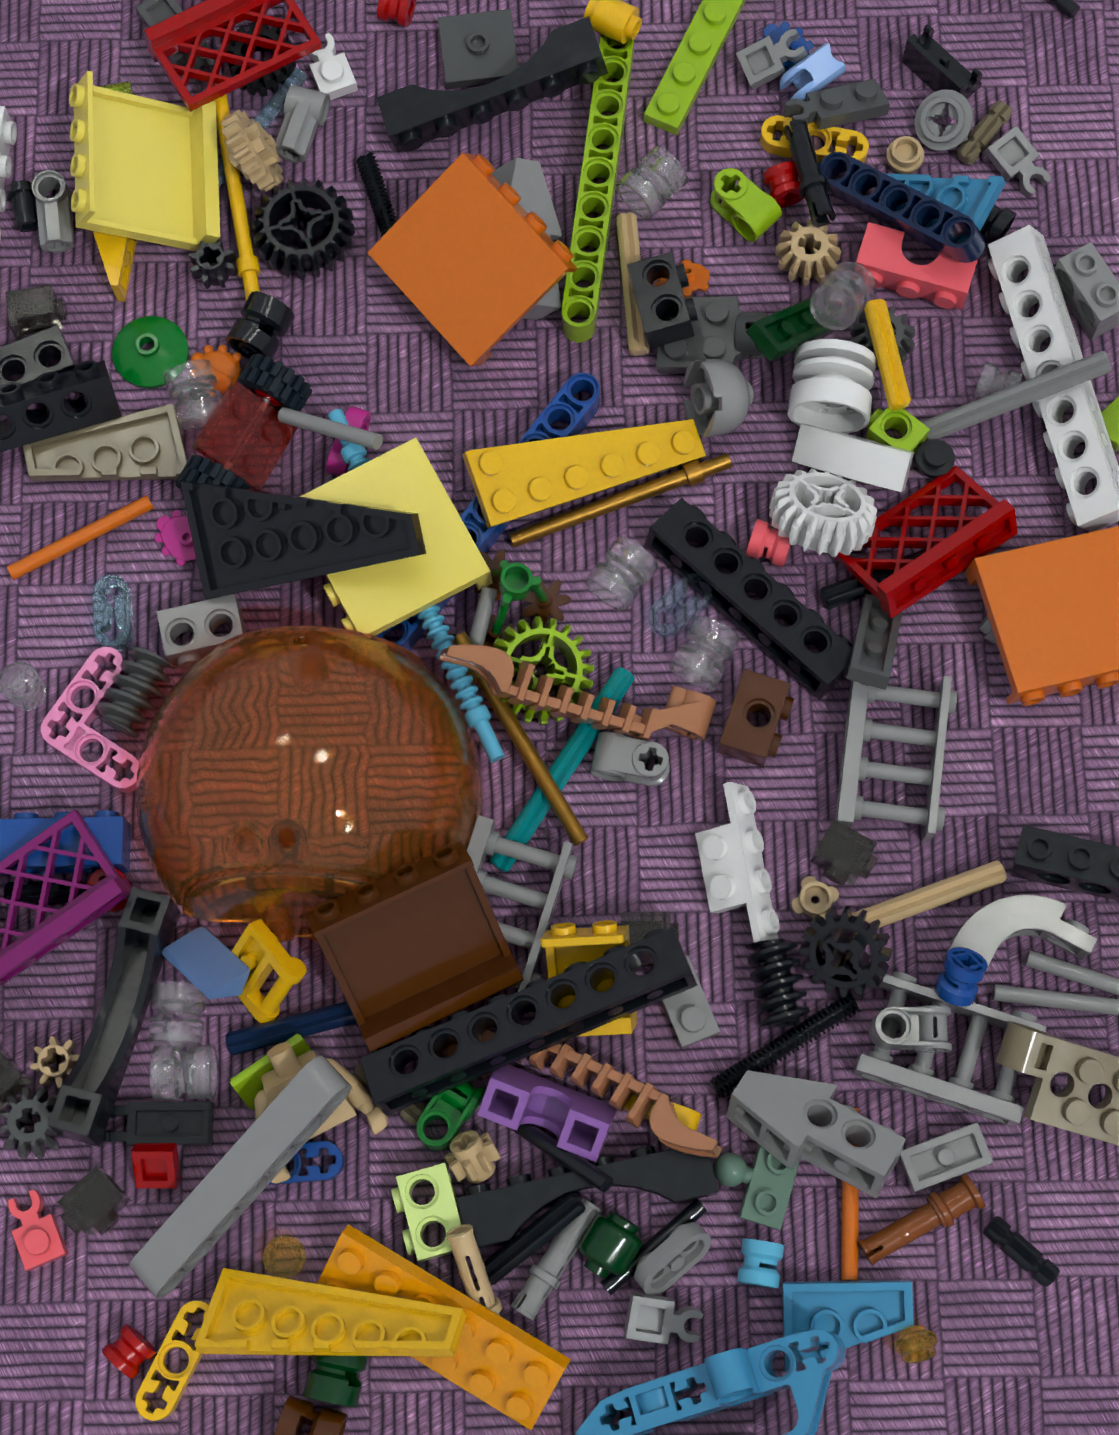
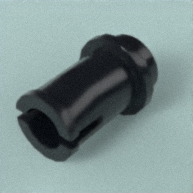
M26 180L15 181L10 184L7 197L13 204L16 230H20V232L35 231L38 229V219L32 183Z

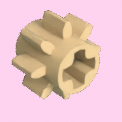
M51 1036L49 1046L44 1049L40 1047L34 1048L36 1053L39 1054L38 1063L30 1065V1069L44 1073L39 1081L41 1085L46 1087L55 1079L57 1087L61 1089L63 1082L72 1071L80 1055L72 1053L76 1046L74 1041L69 1039L61 1047L59 1040ZM57 1055L66 1059L64 1063L59 1064V1071L50 1068V1064L57 1061Z
M473 1130L462 1132L453 1138L450 1143L452 1153H448L444 1157L458 1182L466 1177L467 1181L472 1184L481 1183L491 1177L495 1171L493 1161L501 1158L489 1134L486 1132L479 1136Z

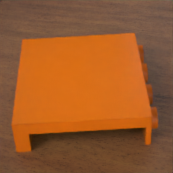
M462 152L367 253L467 364L472 367L482 365L492 355L489 351L568 272H575L578 268L571 261L574 255L568 247L559 240L553 242L544 232L548 228L545 222L533 211L527 213L518 203L521 197L516 190L506 182L501 185L492 175L495 171L493 165L479 153L475 156L474 154Z
M1119 526L974 558L965 574L969 586L978 585L1004 664L1012 689V693L1006 698L1007 705L1021 702L1022 706H1031L1044 701L1047 695L1059 693L1060 697H1069L1082 692L1085 686L1097 684L1098 689H1103L1119 683Z

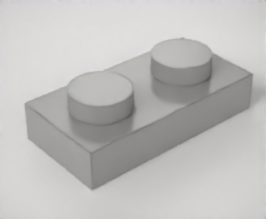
M688 955L686 958L698 986L662 1000L681 1049L720 1034V1029Z
M978 1122L904 1149L899 1157L913 1193L994 1163Z

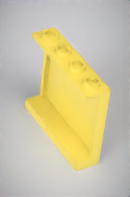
M87 70L77 84H73L69 95V104L71 107H74V119L70 127V140L74 142V155L71 160L70 173L71 176L75 177V190L71 197V210L75 212L76 228L196 252L201 247V241L216 243L220 238L216 101L209 102L190 112L184 106L94 86L93 72Z
M417 438L300 496L418 513L426 554L325 575L329 583L323 585V588L333 607L341 604L347 617L341 619L351 641L359 638L364 649L370 647L368 639L475 584L479 591L482 586H488L493 583L489 567Z

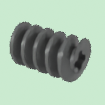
M131 647L128 653L134 661L125 660L120 665L126 675L116 674L113 677V683L118 689L108 688L104 692L106 698L111 703L100 702L96 707L103 716L99 718L104 723L125 735L138 738L139 734L132 727L133 722L146 725L147 720L142 716L140 710L154 711L155 706L147 698L149 695L162 697L163 693L155 684L157 681L170 683L171 679L163 670L164 668L175 669V667L147 649Z

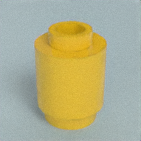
M589 0L583 17L589 16L595 32L622 44H625L629 38L634 40L642 25V18L639 17V8L621 0Z

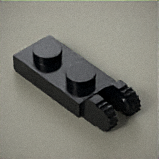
M128 1102V1105H114L109 1119L127 1117V1132L105 1130L101 1142L105 1144L126 1143L128 1146H134L136 1143H177V1146H213L214 1103Z

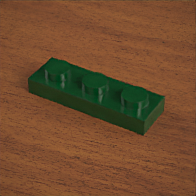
M816 295L755 321L746 333L753 340L758 351L771 362L795 351L798 346L805 342L821 339L834 333L842 323L822 299Z

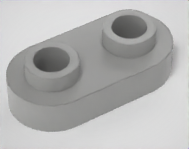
M695 1222L677 1226L663 1243L639 1260L634 1274L636 1283L647 1295H658L666 1291L706 1255L711 1246V1237Z

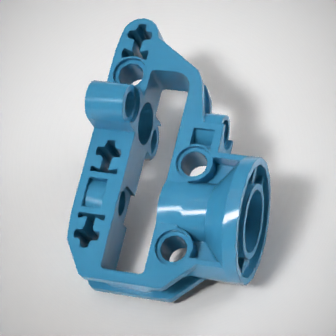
M816 1329L791 1334L748 1349L736 1348L717 1353L704 1359L705 1363L624 1389L601 1400L576 1431V1435H646L654 1432L653 1428L665 1424L689 1421L732 1406L739 1407L746 1402L766 1396H773L775 1392L788 1388L792 1390L799 1418L794 1429L783 1435H815L818 1432L832 1372L838 1369L844 1362L846 1356L845 1345L836 1334ZM819 1340L822 1343L831 1345V1351L825 1353L826 1361L817 1357L803 1359L800 1353H810L820 1348ZM785 1352L790 1359V1368L784 1376L778 1377L772 1370V1361L776 1354ZM697 1383L706 1385V1391L700 1394L701 1399L683 1397V1393L696 1390ZM617 1410L633 1411L634 1416L619 1420V1425H613L612 1417L617 1415Z

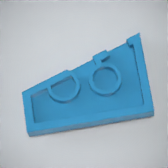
M886 174L967 215L974 221L979 231L982 229L1006 184L1003 176H989V179H970L969 175H955L954 178H932L930 175ZM907 203L900 204L895 211L903 209ZM938 218L929 221L926 227L933 226L938 221ZM970 234L960 237L956 244L965 242Z
M912 1281L782 1282L783 1337L821 1329L839 1336L846 1349L862 1342L867 1343L914 1326ZM819 1340L820 1348L810 1353H800L803 1359L809 1357L823 1359L825 1358V1353L831 1351V1345L822 1343ZM783 1352L784 1370L785 1372H787L790 1368V1359L785 1352Z

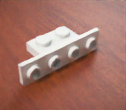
M733 782L724 783L723 787L730 823L695 833L710 913L718 914L747 906L753 942L778 939L777 932L779 931L780 924L778 916L772 908L769 893L772 889L771 878L764 868L762 857L764 842L760 832L757 830L754 817L756 811L755 798L748 786Z

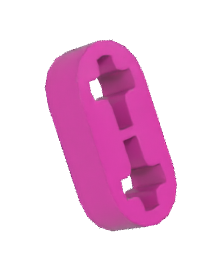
M350 406L345 414L349 426L368 431L371 412ZM336 438L328 457L326 472L339 477L349 472L348 467L350 464L344 462L340 453L342 446L339 439Z

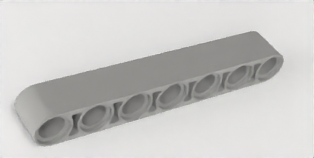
M324 1056L315 1057L296 1074L131 1260L129 1264L130 1269L156 1299L166 1296L182 1282L349 1095L352 1086Z

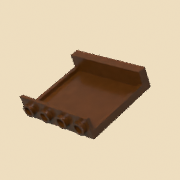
M462 841L454 845L442 846L426 858L415 863L403 864L396 868L393 873L376 881L364 882L357 886L354 891L335 900H325L319 903L313 910L305 913L315 939L317 938L370 1052L524 980L476 874L473 861Z

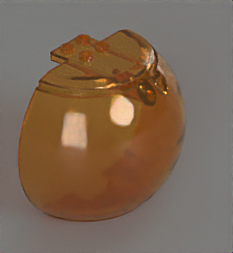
M324 626L265 628L237 635L218 645L179 679L161 703L147 732L137 771L136 808L145 851L164 889L178 905H182L183 913L208 922H254L262 919L264 924L281 942L292 941L294 937H310L311 940L318 942L312 933L305 913L313 910L319 903L325 900H335L346 895L364 882L376 881L393 873L396 868L403 864L415 863L432 855L435 850L442 846L454 845L462 841L467 850L477 817L481 813L482 774L476 745L460 707L446 686L419 657L400 645L370 634Z

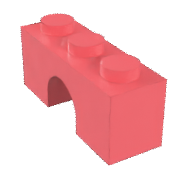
M868 222L855 263L853 280H857L869 288L882 287L896 291L905 298L914 299L918 297L929 300L944 309H963L978 259L973 262L962 263L939 252L938 257L929 264H914L908 261L902 252L905 232Z

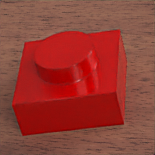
M136 1143L131 1150L136 1188L177 1189L181 1181L177 1143Z

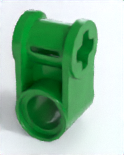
M466 1082L433 1096L417 1122V1134L421 1144L431 1151L447 1149L453 1138L459 1134L464 1124L478 1108L486 1089L482 1086L477 1089ZM433 1120H441L448 1126L447 1134L440 1140H431L425 1136L426 1125Z

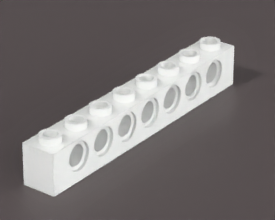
M1028 225L988 244L992 257L988 259V266L993 277L1000 282L1002 292L999 293V300L1004 311L1008 315L1010 314L1013 327L1010 328V335L1016 347L1022 351L1025 361L1021 362V369L1026 380L1082 359L1083 355L1044 236ZM1028 268L1027 277L1018 283L1019 274ZM1039 303L1038 312L1034 316L1029 317L1030 308L1034 304ZM1051 337L1049 347L1045 351L1040 352L1042 341ZM1091 380L1032 402L1037 415L1041 419L1043 418L1047 429L1043 433L1044 441L1048 450L1055 454L1058 467L1055 468V476L1061 488L1066 489L1070 501L1066 504V510L1071 522L1089 532H1094L1118 522L1119 465ZM1073 406V416L1070 420L1063 423V413L1066 409ZM1085 442L1083 454L1074 459L1075 447L1079 443ZM1096 477L1097 485L1095 490L1086 495L1085 486L1087 482Z

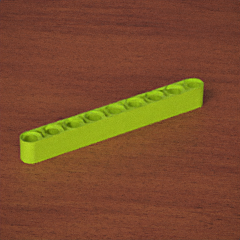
M602 34L599 47L608 74L600 76L593 85L570 251L574 255L571 261L578 269L575 272H568L566 274L562 302V331L566 338L576 343L590 340L596 331L634 59V40L629 38L625 44H622ZM614 45L623 46V48L621 49H614L611 47ZM609 78H616L619 81L608 82L606 80ZM604 111H611L615 114L611 116H605L601 113ZM605 144L609 145L610 148L601 150L596 148V146ZM595 178H602L606 180V182L596 184L591 182V180ZM590 212H598L601 214V216L597 218L587 217L586 214ZM585 246H592L597 250L592 253H586L580 249ZM582 280L592 283L587 288H581L575 284ZM576 315L588 318L582 323H575L570 320Z

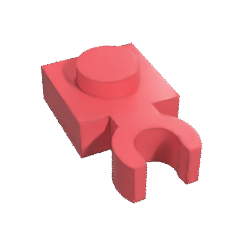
M34 1189L29 1191L32 1205L27 1211L21 1210L17 1199L12 1198L8 1200L10 1213L20 1219L22 1223L21 1227L11 1232L25 1271L34 1270L69 1254L55 1215L49 1214L42 1217L41 1212L44 1200L40 1192Z

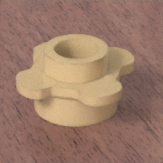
M805 877L801 881L802 890L799 896L792 900V910L796 914L804 913L813 917V919L818 914L826 920L825 915L832 903L838 900L839 892L835 887H828L826 884L817 881L815 877ZM812 897H818L819 902L817 904L812 903Z

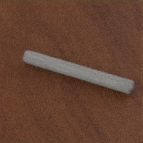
M1100 351L924 420L923 424L930 429L927 440L945 437L1107 374L1112 370L1109 356L1105 351Z

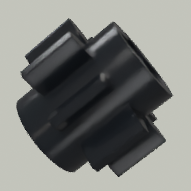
M219 239L216 243L201 241V247L197 252L189 254L192 264L195 265L190 269L193 279L202 277L205 289H209L211 285H220L222 288H225V282L229 276L237 275L235 266L231 264L236 260L233 249L224 252L222 242Z

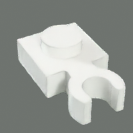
M330 33L325 34L326 48L309 54L311 60L315 62L309 64L318 91L329 94L330 100L356 92L358 88L345 53L336 55L334 38Z

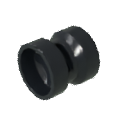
M994 204L980 233L985 235V240L988 243L1003 238L1014 222L1017 213L1009 208L1001 209Z

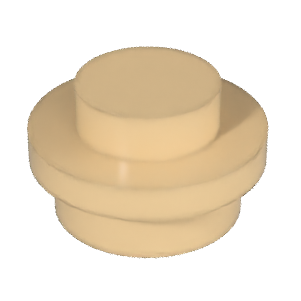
M910 136L897 138L891 142L886 152V161L890 168L901 174L917 171L924 160L923 147L918 140Z

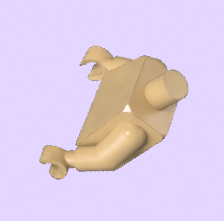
M283 1042L272 1047L267 1052V1056L274 1069L261 1076L264 1089L259 1091L254 1099L255 1120L308 1062L318 1056L315 1051H308L297 1057L290 1043ZM326 1058L352 1086V1090L311 1138L356 1116L355 1109L366 1115L373 1135H377L386 1128L388 1116L377 1106L373 1105L372 1096L358 1078L334 1059ZM286 1166L271 1181L272 1183L277 1184L289 1180L291 1176Z

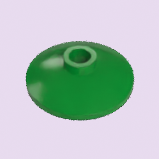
M158 316L141 317L128 323L118 333L112 348L113 363L120 376L128 383L141 388H158L169 384L182 373L189 357L188 342L180 327L174 322ZM154 343V347L151 350H142V346L145 344Z

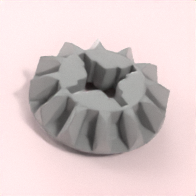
M947 89L936 91L922 101L916 112L915 130L917 136L930 149L939 152L955 150L958 145L968 140V134L971 128L975 126L973 122L974 109L966 97L957 91ZM949 110V116L958 122L957 124L947 125L942 133V126L932 121V118L945 117L946 111Z

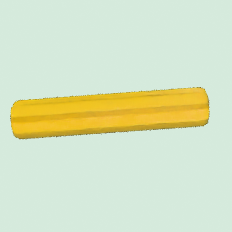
M884 299L870 300L866 303L864 312L888 407L891 410L904 409L911 402V397L887 303Z

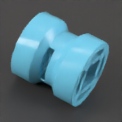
M743 1238L741 1253L744 1255V1263L738 1269L737 1282L779 1289L780 1274L777 1271L778 1261L783 1258L785 1245Z

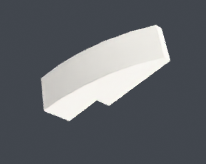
M801 423L792 462L902 492L905 490L914 452Z

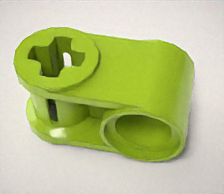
M723 169L716 175L713 185L714 190L710 198L711 207L730 223L744 239L756 242L782 216L780 206L772 196L763 192L743 172L737 169Z

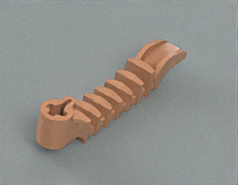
M470 644L452 645L441 650L438 659L475 671L487 683L492 695L508 699L510 704L527 705L533 711L544 710L550 712V715L553 717L571 718V722L576 724L588 723L592 725L591 728L596 730L608 729L612 730V733L625 734L640 740L649 739L651 732L663 728L681 736L702 741L705 739L717 703L712 697L700 692L672 686L665 709L644 708L639 716L635 714L637 706L623 703L618 716H614L612 712L616 701L607 697H602L597 710L591 709L595 695L585 691L580 693L576 704L570 703L574 689L566 685H560L555 698L550 697L549 693L554 679L546 675L540 676L534 692L527 690L535 665L528 662L521 663L514 685H510L514 674L513 661L505 651L498 648Z
M486 1030L481 1035L480 1041H488L495 1034ZM566 1043L563 1046L557 1044L530 1056L529 1063L541 1071L550 1057L555 1058L549 1072L561 1080L565 1077L571 1066L575 1067L576 1069L571 1075L570 1081L580 1088L585 1087L591 1075L596 1077L590 1091L602 1099L607 1094L611 1085L617 1087L609 1100V1105L620 1112L623 1111L632 1095L637 1096L638 1098L625 1120L636 1128H639L654 1104L649 1120L651 1129L662 1144L673 1150L699 1157L718 1158L723 1149L717 1145L719 1143L717 1140L683 1125L677 1118L674 1104L670 1101L669 1096L659 1092L648 1082L645 1085L627 1072L625 1075L621 1074L608 1063L602 1065L587 1053L584 1055L577 1053ZM458 1044L449 1045L444 1055L446 1057L452 1056L457 1050ZM488 1074L481 1076V1078L485 1079Z

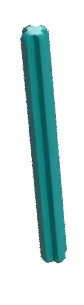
M622 667L615 669L592 703L591 709L597 710L602 697H607L616 701L613 709L614 712L634 682V675ZM578 724L549 768V772L560 791L563 790L601 732V730L591 728V724ZM539 785L505 835V839L527 845L550 810L551 806ZM495 853L490 858V863L498 870L508 872L517 859Z

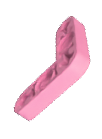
M101 647L89 656L48 712L41 724V734L43 739L53 749L114 789L123 793H130L137 790L145 779V771L142 764L132 754L89 727L99 713L96 707L98 703L108 701L104 693L106 689H117V686L113 683L114 675H126L120 666L122 661H125L123 656L112 647ZM113 659L116 669L113 672L106 670L102 674L103 670L99 666L100 662L105 661L109 663ZM90 675L96 681L99 678V681L104 685L101 690L93 681L88 680ZM82 689H90L95 694L93 703L86 708H78L74 705L75 694ZM67 707L76 716L81 717V719L78 722H76V720L73 717L70 718L66 714V712H64V710ZM67 722L65 727L69 734L66 737L59 735L54 739L56 734L52 731V728L56 724L62 727ZM98 742L103 746L102 756L94 762L85 761L82 757L84 747L88 743ZM111 759L125 769L131 764L130 770L134 773L133 778L129 780L124 777L119 782L120 776L108 766Z

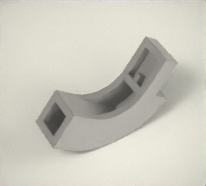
M1016 895L994 901L972 915L956 933L942 959L945 960L950 949L963 947L979 953L987 961V966H989L1001 943L1017 936H1033L1043 939L1083 960L1091 954L1097 938L1089 935L1090 930L1085 925L1071 919H1067L1066 922L1060 919L1067 904L1038 895Z

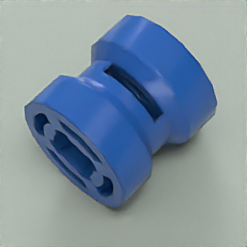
M963 947L952 948L948 951L943 966L945 971L941 972L938 976L935 992L947 1003L961 1007L973 1004L979 990L977 983L982 981L986 973L987 961L983 956L971 949Z

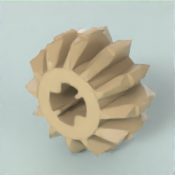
M810 218L807 221L806 227L801 226L795 221L792 224L791 231L784 230L781 233V243L776 246L775 255L780 259L778 262L779 271H789L788 279L790 282L797 277H801L805 287L809 284L810 278H814L821 284L825 280V274L832 275L836 271V262L840 260L841 250L837 247V234H827V225L816 228ZM805 251H810L811 254H805Z

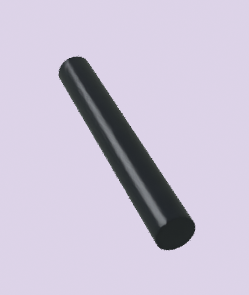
M522 1124L517 1131L511 1129L600 1191L606 1192L612 1186L613 1178L581 1156L556 1147L558 1141L535 1125Z
M696 1198L641 1246L625 1274L615 1275L610 1273L600 1283L610 1295L615 1293L634 1276L637 1263L645 1254L655 1250L670 1236L677 1226L696 1222L707 1212V1209Z

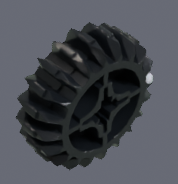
M303 177L298 186H294V183L288 179L286 183L287 189L284 190L274 185V197L263 195V207H255L254 214L256 220L252 221V230L255 234L253 241L255 247L260 249L259 253L264 262L269 261L270 267L274 271L282 268L284 275L288 278L294 271L298 272L299 278L304 280L307 271H313V274L319 278L320 268L324 266L333 272V259L344 262V250H351V237L355 234V227L352 223L354 219L352 210L347 208L346 199L343 195L337 196L336 189L333 186L324 190L323 183L319 179L313 186H309L308 180ZM290 213L287 218L281 220L285 215ZM300 219H302L304 227H307V238L304 237L303 231L299 230L301 228ZM326 237L325 240H323L320 244L316 245L320 239ZM289 247H298L300 249H292Z

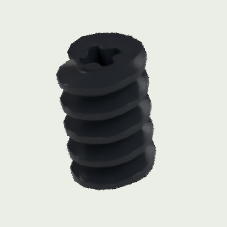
M772 939L745 945L746 949L757 951L747 958L748 965L760 967L750 974L751 981L762 983V985L753 990L754 997L766 1000L756 1007L757 1013L770 1016L759 1023L760 1029L782 1028L800 1023L799 1018L810 1012L809 1007L798 1006L796 1001L807 996V992L794 989L793 987L794 984L803 980L804 976L791 973L790 971L792 967L801 963L800 958L787 955V952L798 947L797 942L785 939Z

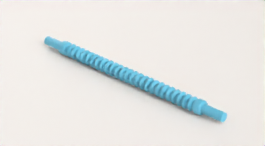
M335 409L328 414L329 420L349 425L342 409ZM339 439L342 446L341 456L346 464H350L348 471L370 461L369 458H365L367 451L364 446ZM434 605L418 613L417 618L424 620L422 628L429 630L427 639L434 640L431 648L439 651L436 654V658L439 659L441 650L452 646L454 636L447 634L450 627L442 624L445 617L438 615L440 606ZM443 661L441 669L448 670L445 678L453 681L450 688L457 690L455 699L462 700L460 709L466 710L464 718L468 727L475 729L490 763L501 760L505 757V754L490 725L491 714L488 707L481 705L483 697L477 696L478 687L471 685L473 676L466 675L469 668Z

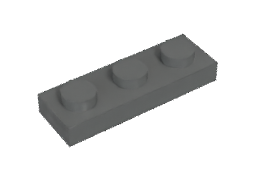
M865 594L846 679L859 682L862 685L886 690L891 675L903 611L891 619L881 609L880 601L874 595Z

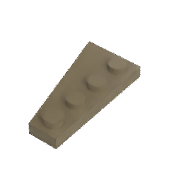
M173 403L124 415L117 419L23 446L28 474L32 481L177 479L188 462L177 412Z

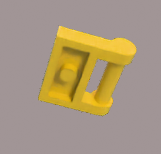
M258 919L248 924L231 952L250 969L242 995H238V997L258 1022L266 1023L277 1018L280 1012V1004L292 986L301 982L307 970L305 964L300 959L291 957L277 936L270 931L263 920ZM274 969L279 977L266 997H264L260 992V988Z

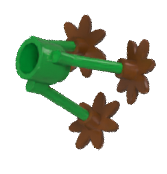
M499 550L494 556L493 561L485 552L480 551L491 571L493 583L487 587L498 590L495 601L500 599L501 594L503 595L497 616L491 615L483 646L494 647L493 643L497 638L506 640L503 631L507 627L514 629V624L503 625L512 601L524 599L531 603L524 609L522 616L527 618L537 614L543 621V627L548 621L549 614L558 621L564 620L563 613L557 606L570 603L571 597L557 595L562 585L560 580L554 581L547 589L542 579L538 576H532L531 570L526 565L518 562L509 564L505 560L504 550ZM476 586L474 588L476 594L481 592V590L478 591Z

